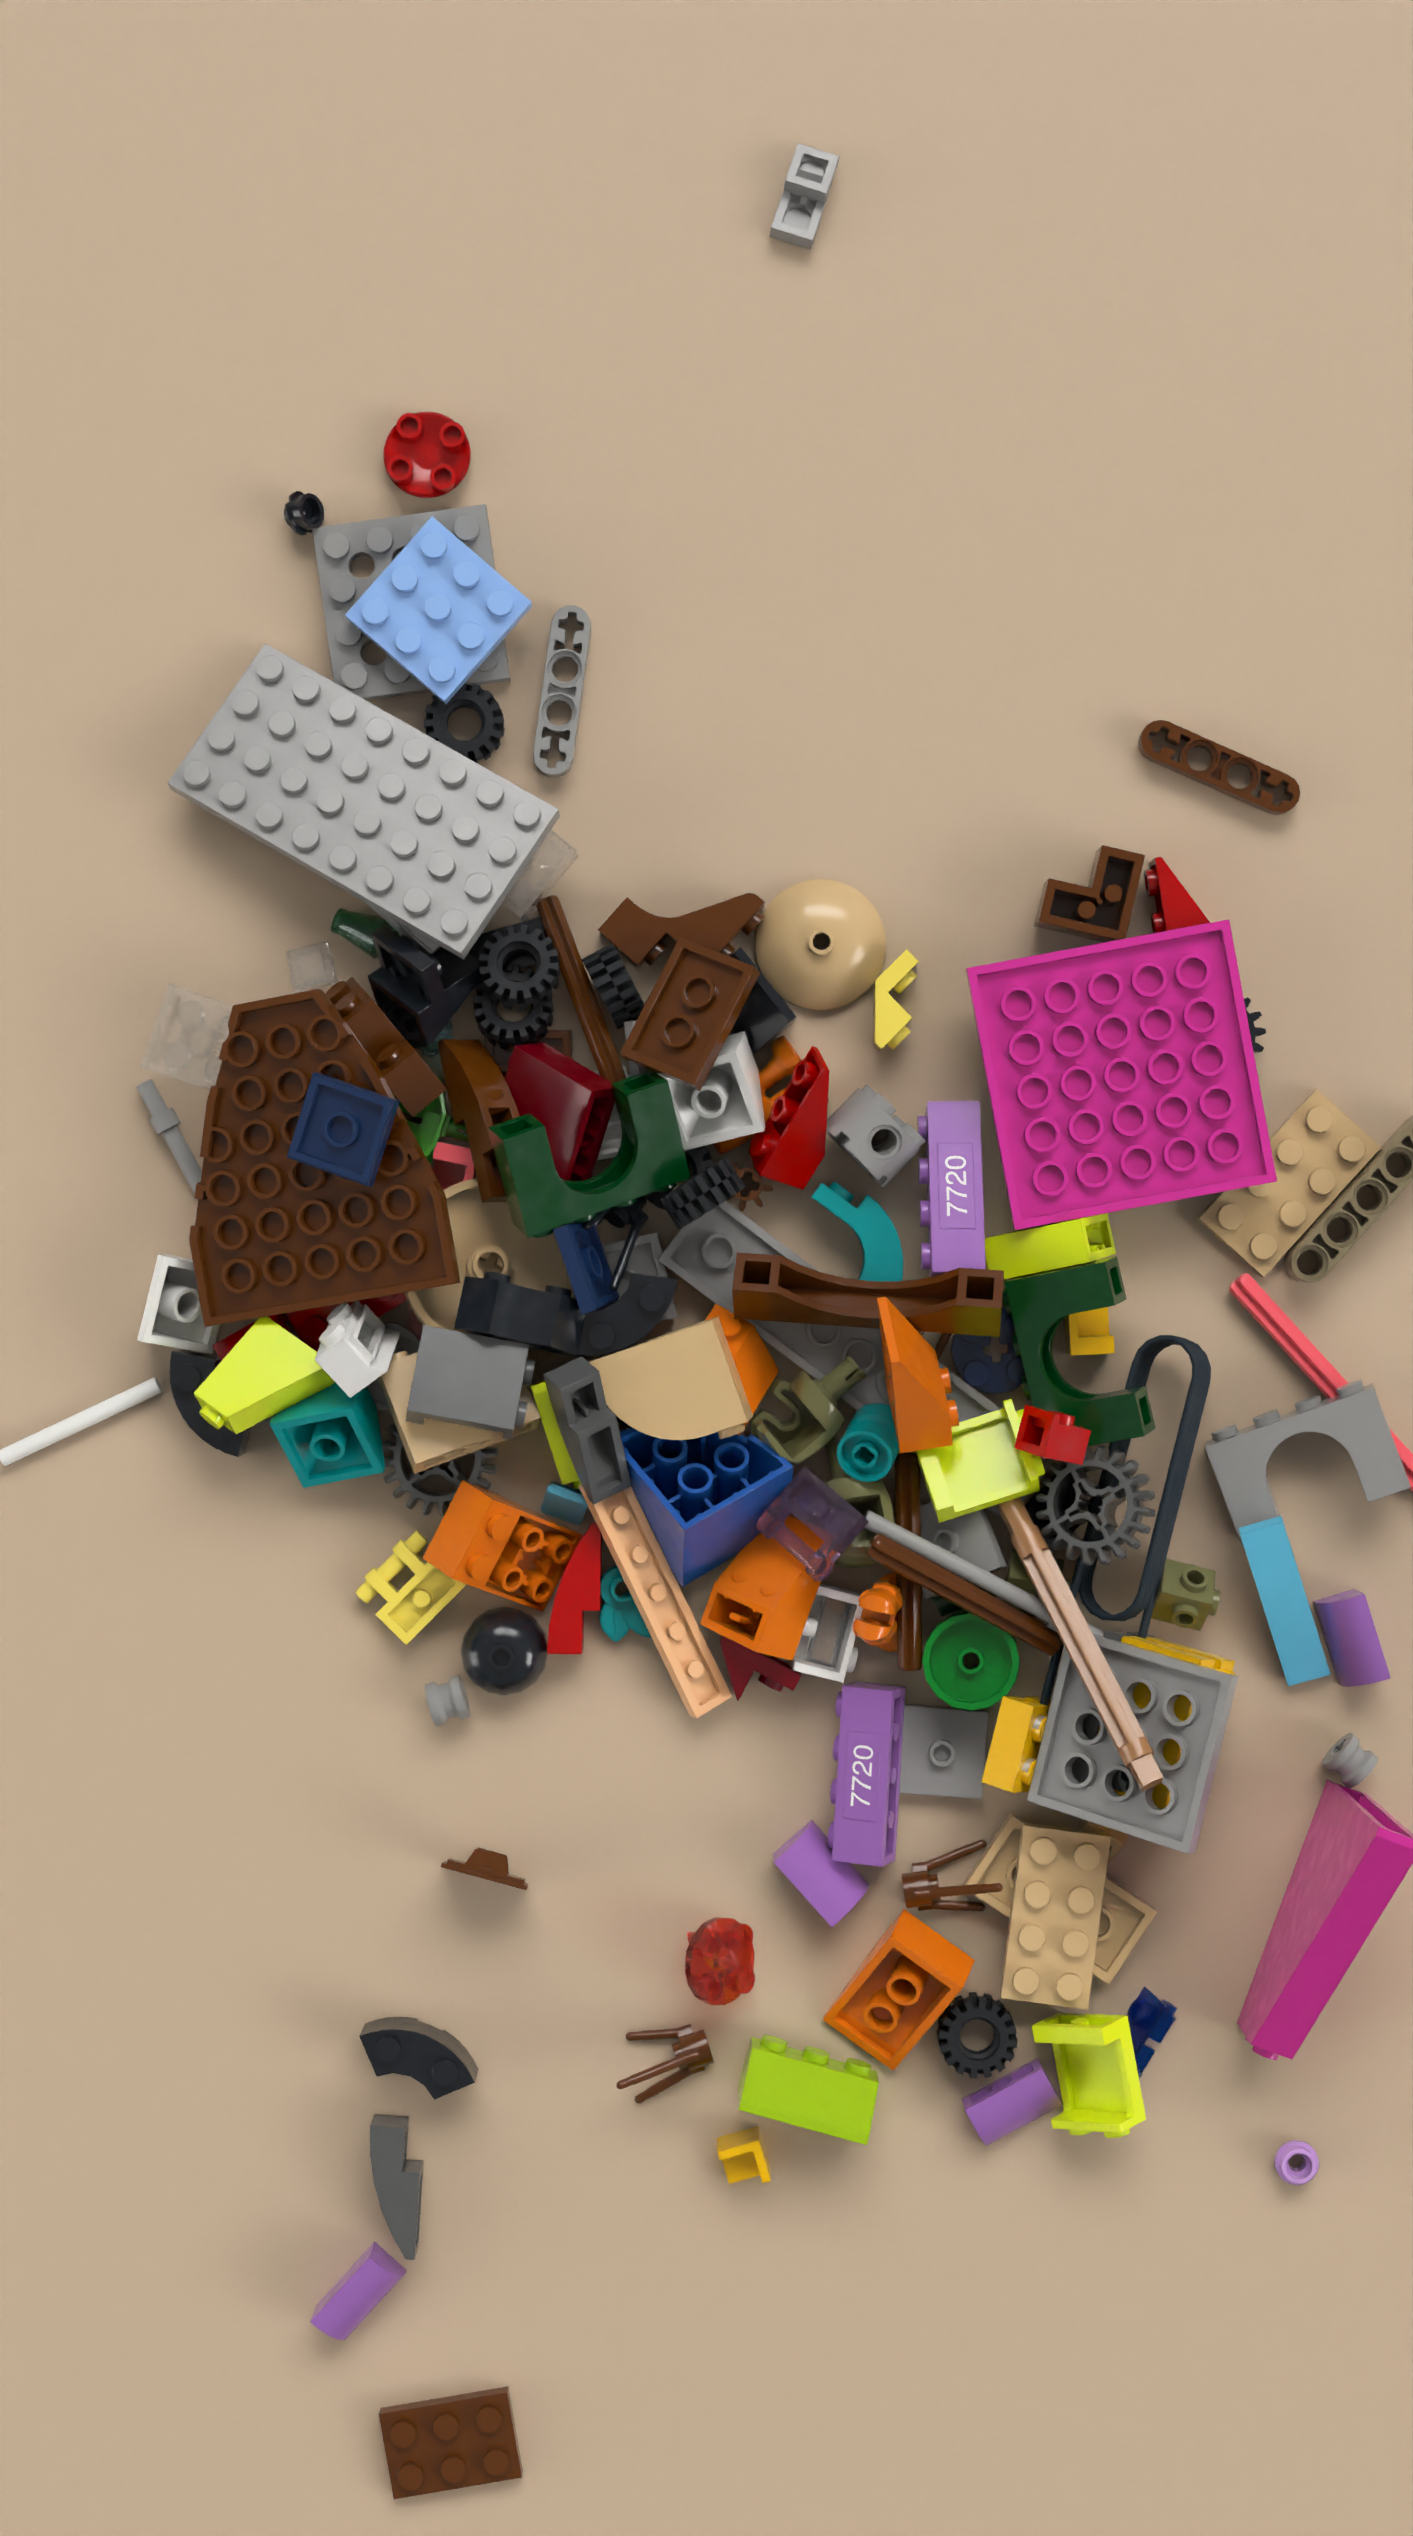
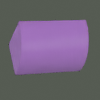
M1351 1589L1313 1601L1339 1685L1345 1687L1361 1686L1390 1679L1391 1677L1365 1594L1356 1589Z
M811 1819L773 1853V1862L826 1922L833 1927L859 1902L868 1890L869 1883L851 1863L832 1861L833 1848H830L828 1845V1837Z
M1038 2058L962 2098L964 2109L986 2146L1063 2105Z
M374 2241L316 2305L310 2322L328 2336L338 2340H345L405 2275L406 2269Z

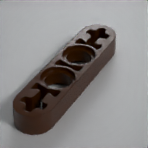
M1153 721L1143 729L1139 736V750L1149 761L1268 814H1285L1294 808L1299 801V785L1290 775L1169 721ZM1159 730H1162L1166 733L1165 741L1174 746L1180 743V738L1186 740V745L1179 752L1178 762L1171 760L1172 755L1176 751L1168 747H1163L1159 752L1152 750L1153 742L1148 739V734L1155 736ZM1202 747L1209 752L1211 763L1206 770L1197 771L1189 766L1187 754L1190 749ZM1233 765H1243L1249 770L1251 780L1247 787L1241 789L1234 788L1228 782L1227 772ZM1260 773L1267 776L1262 785L1273 789L1280 783L1285 785L1284 793L1290 797L1289 801L1283 800L1278 805L1272 803L1273 795L1262 789L1258 792L1257 797L1252 796L1251 792L1259 783Z

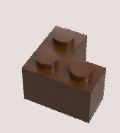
M1102 845L1095 853L1088 887L1048 878L1043 884L1034 926L1099 942L1126 939L1145 855Z

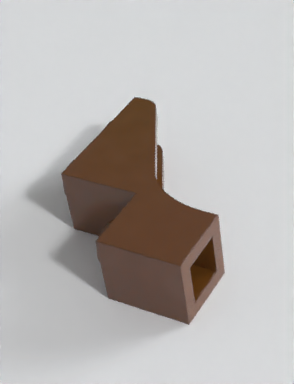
M746 893L679 917L667 918L656 916L643 910L627 897L601 925L598 931L609 943H613L615 948L637 968L644 961L651 966L668 947L662 942L667 936L674 943H677L679 937L730 957L736 950L731 945L733 940L741 932L749 936L765 918L760 912L765 902L754 893Z
M353 977L346 982L340 981L334 984L326 992L329 1000L380 1069L391 1092L400 1100L412 1117L447 1090L425 1061Z

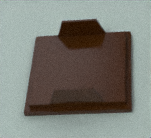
M477 1848L467 1862L449 1858L447 1862L444 1861L441 1864L442 1868L523 1890L528 1888L525 1878L509 1874L507 1855Z

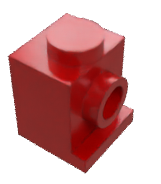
M1025 1404L1014 1448L1043 1458L1082 1465L1091 1430L1074 1425L1075 1416L1052 1410L1047 1411Z

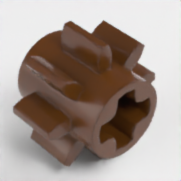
M751 1157L747 1161L746 1168L739 1169L737 1164L731 1161L730 1163L740 1178L743 1177L744 1172L753 1173L752 1179L755 1182H759L758 1191H750L748 1197L740 1196L739 1191L726 1201L734 1196L740 1199V1211H744L746 1201L754 1200L756 1205L761 1208L763 1204L758 1195L762 1190L767 1192L773 1191V1187L763 1184V1176H760L757 1171L752 1169L753 1161Z

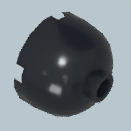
M511 1607L490 1609L474 1619L464 1634L461 1648L464 1669L473 1683L486 1692L499 1695L519 1693L534 1684L545 1668L548 1655L546 1634L537 1620L531 1615Z

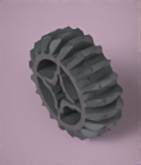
M393 1424L387 1428V1431L396 1437L397 1440L396 1442L390 1440L382 1442L384 1450L393 1451V1457L384 1458L385 1467L394 1466L395 1472L389 1473L384 1477L385 1483H392L399 1479L402 1485L393 1492L395 1498L401 1497L406 1491L412 1494L407 1501V1508L413 1509L418 1500L421 1499L425 1501L422 1508L423 1515L431 1513L433 1503H438L440 1516L443 1517L449 1507L448 1502L452 1501L457 1489L449 1492H433L418 1485L432 1474L442 1475L457 1488L462 1480L485 1489L491 1487V1483L481 1475L482 1472L487 1474H495L497 1472V1466L485 1463V1458H492L498 1455L497 1448H483L474 1452V1468L469 1479L462 1474V1469L459 1467L456 1459L451 1460L448 1467L440 1464L428 1469L426 1472L421 1471L416 1474L412 1472L409 1474L404 1459L405 1449L397 1428Z
M1099 1445L1095 1454H1093L1091 1448L1087 1446L1082 1465L1065 1462L1067 1465L1065 1468L1061 1464L1053 1462L1050 1468L1057 1475L1054 1480L1047 1477L1040 1479L1043 1486L1050 1488L1048 1495L1042 1493L1036 1495V1501L1047 1504V1509L1036 1513L1037 1519L1050 1520V1523L1041 1532L1047 1537L1058 1534L1053 1540L1052 1548L1060 1551L1067 1547V1559L1075 1561L1081 1554L1083 1564L1093 1565L1097 1555L1100 1564L1109 1565L1112 1559L1111 1551L1118 1559L1123 1560L1127 1557L1124 1543L1134 1549H1138L1141 1546L1139 1539L1134 1536L1136 1531L1149 1534L1151 1528L1148 1525L1142 1524L1141 1521L1143 1516H1155V1510L1144 1507V1501L1154 1499L1155 1493L1153 1491L1140 1490L1150 1479L1146 1474L1134 1476L1139 1467L1137 1461L1130 1460L1123 1465L1125 1460L1124 1452L1115 1450L1109 1457L1108 1447ZM1104 1469L1115 1475L1121 1483L1115 1487L1108 1486L1100 1489L1095 1481L1089 1479L1086 1473L1092 1470ZM1073 1485L1076 1499L1071 1507L1064 1510L1067 1492L1070 1486ZM1092 1497L1100 1498L1103 1501V1506H1098L1101 1508L1099 1514L1088 1512V1505H1093L1089 1502ZM1126 1497V1514L1122 1524L1116 1530L1118 1525L1115 1520V1510L1118 1505L1126 1501ZM1090 1521L1096 1530L1102 1532L1105 1539L1087 1542L1078 1537L1070 1527L1075 1524L1082 1525Z

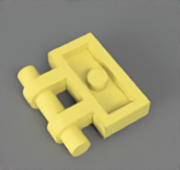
M418 1530L406 1541L401 1539L392 1548L394 1553L378 1569L373 1567L364 1576L366 1581L355 1591L358 1597L366 1604L378 1593L387 1601L375 1615L405 1645L467 1585L451 1579L429 1562L425 1563L419 1557L418 1553L429 1541ZM407 1565L415 1575L398 1591L390 1581Z

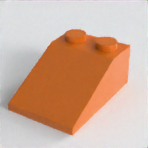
M887 1297L877 1298L886 1389L900 1453L953 1445L951 1427L959 1426V1418L955 1399L947 1400L946 1394L952 1393L948 1368H939L935 1349Z
M903 1909L875 1944L829 2008L823 2020L894 2071L963 1989L975 1960Z

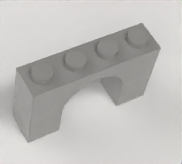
M1362 1380L1354 1381L1336 1389L1338 1395L1321 1401L1319 1395L1311 1396L1294 1404L1295 1411L1280 1416L1278 1410H1272L1254 1417L1253 1422L1255 1425L1238 1430L1236 1424L1211 1433L1213 1440L1206 1442L1205 1449L1242 1546L1243 1542L1239 1527L1281 1516L1267 1480L1266 1467L1274 1449L1292 1435L1303 1432H1318L1340 1442L1353 1460L1368 1502L1411 1488L1373 1383L1363 1386Z

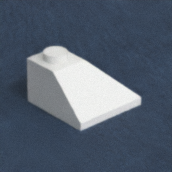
M744 1031L728 1035L700 1091L660 1075L669 1084L684 1151L765 1130L759 1071Z

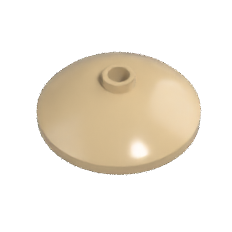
M828 879L803 881L782 891L765 909L763 913L765 918L758 925L756 932L755 951L757 963L764 977L780 997L787 1002L810 1010L836 1009L861 997L878 977L886 951L884 927L878 912L871 902L853 887ZM819 934L826 935L830 941L829 947L825 950L816 949L813 945L815 936Z

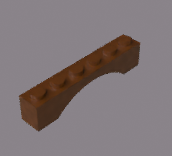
M737 1252L732 1286L734 1319L880 1329L877 1298L887 1297L919 1332L1000 1337L1004 1271L957 1268L940 1275L916 1280L895 1282L865 1281L822 1273L799 1265L781 1255Z

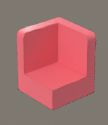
M437 1142L432 1157L435 1159L433 1172L443 1190L457 1183L476 1179L470 1148Z

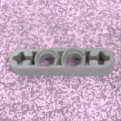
M574 605L560 608L554 614L551 622L533 752L534 762L538 770L550 778L565 775L573 764L591 638V622L587 613L582 608ZM569 616L577 617L578 624L584 626L583 631H575L573 638V647H582L580 654L570 649L555 650L557 643L565 647L566 632L565 629L559 628L560 623H567ZM561 659H571L578 666L577 676L569 682L559 681L553 675L554 665ZM555 702L567 703L572 709L571 719L564 725H554L547 718L548 708ZM544 730L557 735L570 733L568 741L561 737L559 739V752L565 755L566 758L565 761H557L556 768H549L547 760L541 758L542 752H550L552 745L551 736L543 737Z

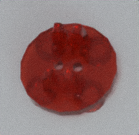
M714 1917L702 1923L696 1932L687 1933L688 1942L690 1943L686 1950L684 1969L687 1984L697 1999L709 2005H726L736 2000L741 1993L747 1994L751 1991L755 1983V1974L753 1972L755 1953L752 1943L753 1931L750 1926L739 1923L733 1918Z

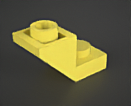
M907 949L873 983V1045L879 1051L886 1044L893 1050L911 1032L905 1025L912 1017L889 995L892 989L900 994L917 977L912 969L919 961Z

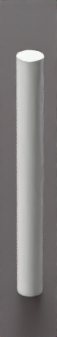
M153 1377L0 1449V1461L4 1466L14 1463L162 1393V1387L158 1379Z

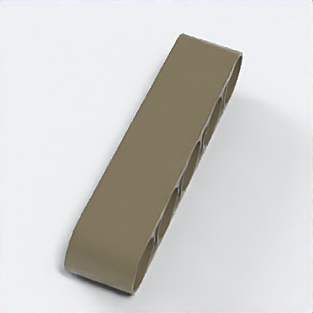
M1413 1115L1403 1122L1380 1150L1287 1251L1284 1258V1267L1291 1278L1296 1281L1311 1283L1324 1278L1413 1180ZM1392 1153H1397L1404 1160V1171L1398 1177H1393L1386 1169V1160ZM1364 1185L1372 1188L1375 1193V1203L1368 1210L1361 1208L1356 1199L1358 1190ZM1339 1218L1346 1226V1235L1341 1241L1335 1243L1328 1237L1327 1225L1332 1219ZM1306 1250L1311 1251L1317 1259L1315 1270L1308 1275L1301 1273L1297 1265L1299 1255Z

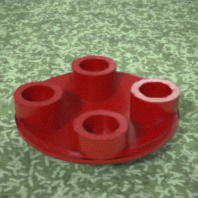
M436 412L406 413L397 420L396 425L390 431L384 445L383 458L390 479L399 489L415 497L435 498L449 493L462 482L470 466L471 450L463 427L451 418Z

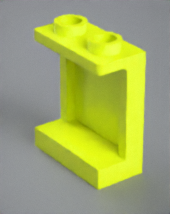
M1012 1399L1002 1401L1003 1408L959 1422V1426L951 1427L953 1445L915 1451L939 1523L1040 1491L1039 1476L1045 1474L1041 1457L1014 1448L1024 1410L1015 1411Z
M1056 2013L1032 2025L1035 2043H1052L1064 2107L1061 2114L1051 2118L1053 2129L1069 2130L1070 2135H1085L1093 2131L1104 2132V2136L1107 2138H1118L1128 2135L1131 2127L1146 2120L1127 2015Z

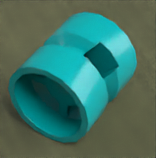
M873 1403L866 1404L858 1409L838 1444L837 1459L839 1465L846 1474L856 1480L871 1482L886 1476L897 1457L899 1447L890 1406Z

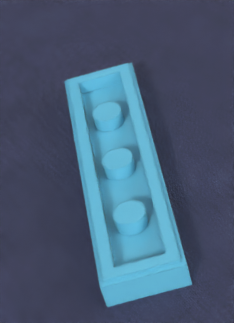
M1282 1516L1239 1527L1243 1546L1288 1686L1331 1675Z

